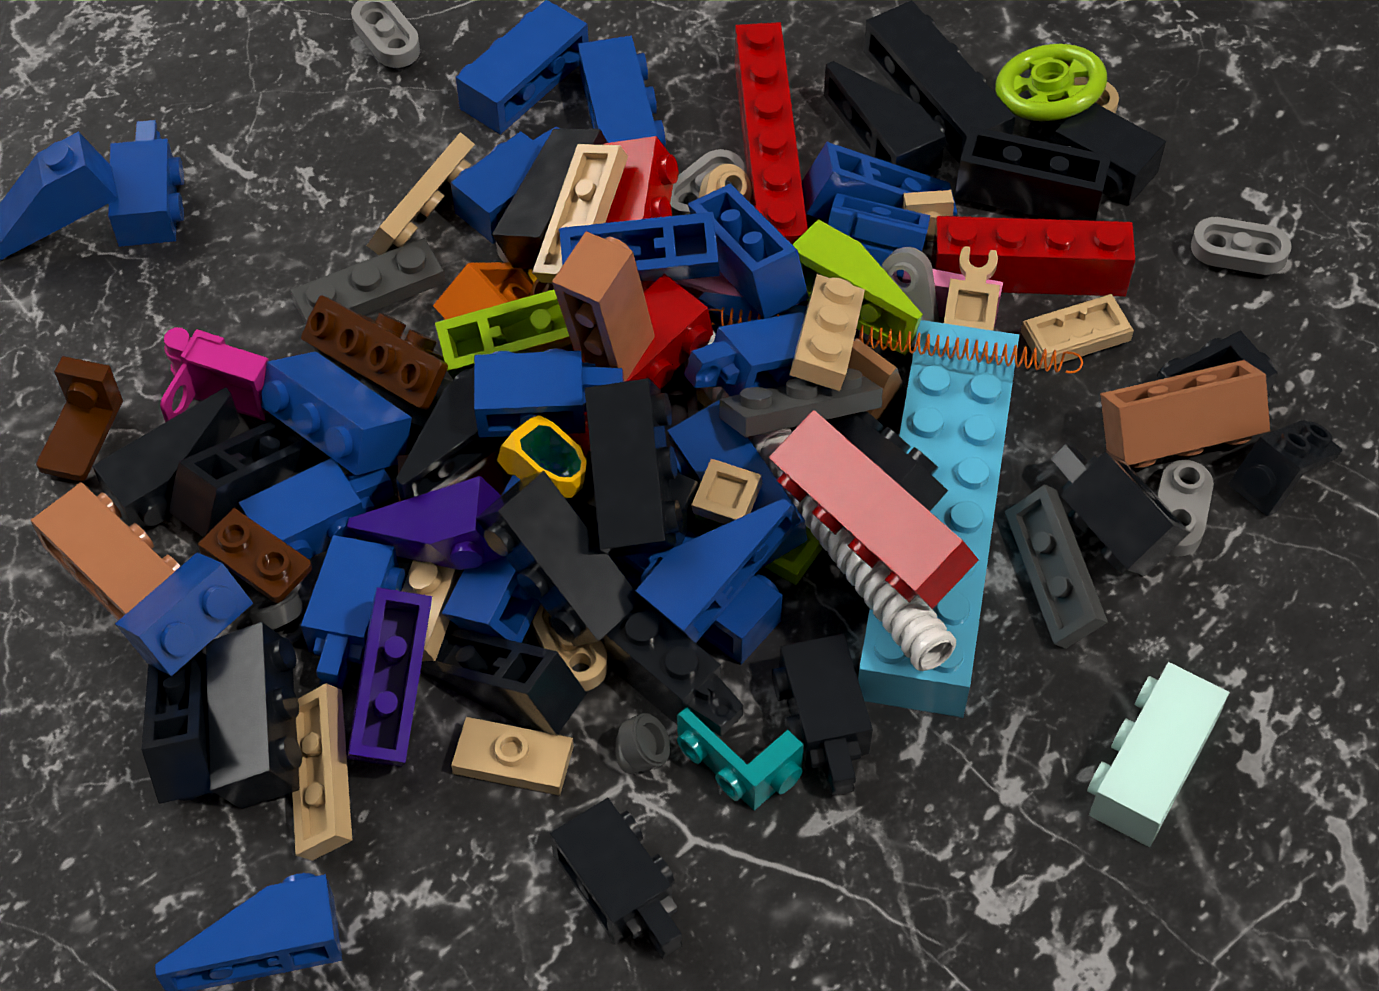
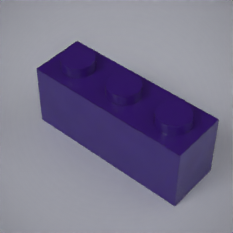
M376 588L347 759L402 767L405 764L433 596Z

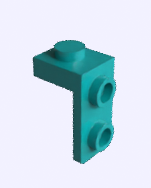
M685 708L677 715V742L684 754L696 764H699L701 761L716 774L717 783L730 798L735 801L741 798L753 810H756L775 792L779 794L787 792L802 775L804 744L789 730L784 732L747 765L688 708Z

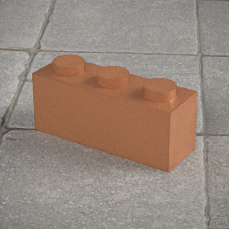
M586 231L552 280V284L574 351L581 350L582 362L596 364V367L622 368L625 382L655 337L633 251L616 238L607 237L604 239Z
M1245 360L1100 393L1106 449L1109 453L1123 459L1130 467H1147L1153 465L1157 458L1174 454L1179 456L1197 455L1204 451V447L1220 443L1230 445L1249 442L1254 435L1270 432L1266 374Z
M80 482L32 518L31 523L43 547L117 620H120L181 566L170 555L167 554L161 558L152 550L154 544L146 532L136 523L128 527L120 519L122 515L118 507L105 493L102 492L96 496Z

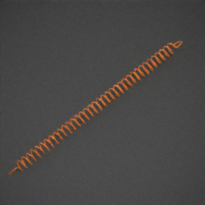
M722 307V309H709L708 311H720V312H721V325L724 326V323H723V311L725 310L724 307ZM731 308V310H730V319H729L728 325H732V324H733V323H732L733 312H734V309H733V308ZM742 309L740 310V313H739V321H738V323H742V315H743V310H742ZM751 310L749 311L748 321H751ZM758 313V320H760L761 315ZM863 325L861 326V330H860V334H859V338H858L859 340L861 339L862 342H863V328H864ZM871 326L869 337L866 345H868L870 342L871 347L875 349L880 341V347L882 350H885L889 344L891 351H895L899 343V349L901 353H903L908 346L909 352L911 354H913L916 351V348L918 346V351L920 355H923L927 348L928 354L930 356L934 355L937 348V353L940 358L944 355L947 348L948 358L951 359L956 351L958 360H961L963 358L966 351V357L968 361H971L973 359L976 351L977 362L980 363L985 354L986 362L988 364L992 362L995 354V361L997 365L1001 364L1005 355L1006 365L1009 367L1013 361V358H1015V365L1017 368L1021 366L1024 358L1026 369H1029L1031 367V364L1034 359V365L1036 370L1040 369L1044 359V368L1046 372L1050 370L1054 360V370L1056 373L1060 371L1065 354L1067 353L1078 356L1081 361V364L1077 370H1066V373H1076L1083 366V359L1078 353L1065 351L1062 354V358L1057 369L1056 350H1054L1050 364L1047 369V350L1045 348L1043 350L1042 357L1037 368L1036 347L1033 349L1030 363L1027 366L1026 346L1023 349V353L1018 364L1017 345H1014L1012 356L1008 364L1007 344L1004 345L1002 356L998 363L997 342L994 345L991 358L988 361L987 341L985 342L984 349L979 360L978 340L975 341L974 349L969 359L968 338L965 341L961 357H959L958 337L956 338L955 346L950 356L949 336H947L943 352L940 355L939 335H937L936 343L931 354L930 334L927 335L925 347L921 353L920 332L918 333L915 347L913 351H911V331L908 332L907 341L904 349L902 350L901 330H899L897 342L893 349L892 329L889 330L888 339L885 347L883 348V328H880L878 340L876 342V345L873 346V326Z

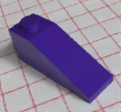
M481 476L348 518L347 527L362 540L394 546L397 557L424 563L431 562L438 566L457 570L476 568L483 563L503 558V556L497 554L487 544L484 538L485 530L476 520L481 513L502 496Z

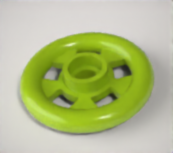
M1047 44L1023 51L1010 59L997 76L995 91L999 99L1018 117L1033 121L1060 120L1083 112L1100 98L1106 87L1107 71L1101 59L1083 47L1070 44ZM1028 69H1032L1029 78L1020 76ZM1088 77V82L1086 85H1075L1074 78ZM1028 90L1033 97L1024 99L1018 94Z

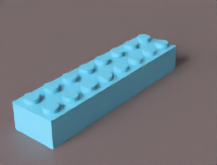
M925 320L920 321L916 335L917 340L918 333H921L920 349L922 353L927 335L930 334L931 354L937 335H939L940 355L943 352L946 338L949 336L950 356L958 337L959 357L962 355L965 341L968 338L969 359L972 355L975 341L978 340L979 360L987 341L988 361L997 342L998 363L1001 359L1004 345L1007 344L1008 364L1014 345H1017L1018 348L1019 334ZM918 346L913 353L899 436L911 447L907 454L915 447L938 466V469L932 476L948 491L930 512L961 538L979 561L933 608L937 614V619H941L947 627V631H950L956 638V647L951 656L934 669L926 671L916 670L910 662L911 658L905 656L901 646H898L892 639V634L888 633L882 626V622L876 618L873 610H869L858 676L861 692L866 702L964 717L972 677L1014 377L1015 358H1013L1011 365L1008 367L1005 363V355L1001 364L997 365L995 354L990 364L986 362L985 354L982 361L978 363L976 351L971 361L967 360L966 351L961 360H958L956 351L954 356L949 359L947 348L941 358L938 356L937 348L933 356L928 354L927 348L925 353L920 355Z

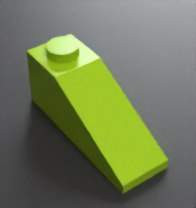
M818 219L792 244L798 250L808 296L810 297L817 274L828 278H841L850 282L853 286L865 289L856 329L861 330L863 325V333L869 335L870 328L873 326L872 336L878 340L880 328L882 327V343L885 345L889 330L892 329L893 349L897 342L899 330H901L902 350L905 347L908 332L911 331L912 346L923 314L859 241ZM898 343V346H897V348H896V351L899 352V353H901V351H900V349H899V343ZM908 346L903 353H901L904 356H906V354L909 352Z
M555 290L435 323L444 361L448 364L447 371L452 379L463 370L474 367V355L491 354L496 351H510L513 353L544 352L549 349H560L572 343Z

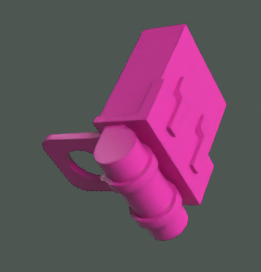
M177 327L167 331L164 336V350L167 358L171 361V372L174 378L160 403L165 422L186 411L193 398L203 401L225 387L230 391L238 413L263 421L267 420L270 413L261 407L268 358L226 345L223 337L196 329L192 337L183 328ZM182 386L183 396L177 409L173 411L174 395L178 388Z

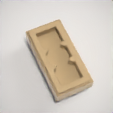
M1112 294L1022 322L1021 333L1032 353L1033 349L1037 348L1038 363H1040L1043 350L1046 348L1047 367L1050 364L1054 350H1056V364H1059L1065 351L1075 352L1080 356H1084L1129 342L1134 331ZM1066 353L1063 362L1078 358V356ZM1044 359L1041 365V369L1044 368Z
M466 717L451 764L452 772L456 775L561 795L574 747L573 738Z

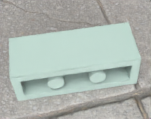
M1170 662L1166 665L1159 680L1149 676L1135 702V706L1142 709L1136 722L1127 718L1124 720L1112 743L1111 748L1119 752L1113 764L1110 766L1102 761L1089 784L1087 792L1095 795L1089 816L1151 847L1216 724L1230 692Z

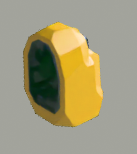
M540 415L532 417L514 430L501 445L497 461L507 474L523 479L545 471L564 498H572L583 489L587 462L582 449L554 422Z

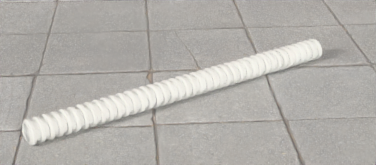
M714 331L708 345L714 342L716 336ZM689 359L682 363L685 368L688 366ZM722 387L702 388L713 403L721 398L730 397ZM790 428L748 437L776 479L783 472L768 457L793 432ZM785 490L805 519V525L811 529V533L819 540L825 551H828V555L837 563L840 571L846 574L847 580L852 586H855L856 592L864 598V602L873 610V614L882 622V626L888 633L892 634V639L898 646H901L905 656L911 658L910 662L915 669L919 671L931 670L944 663L956 647V638L950 631H947V627L941 619H937V614L918 596L910 603L906 601L885 581V578L891 573L889 569L880 561L873 568H870L847 546L854 538L844 528L834 535L811 513L818 505L810 497L806 496L801 502H798Z

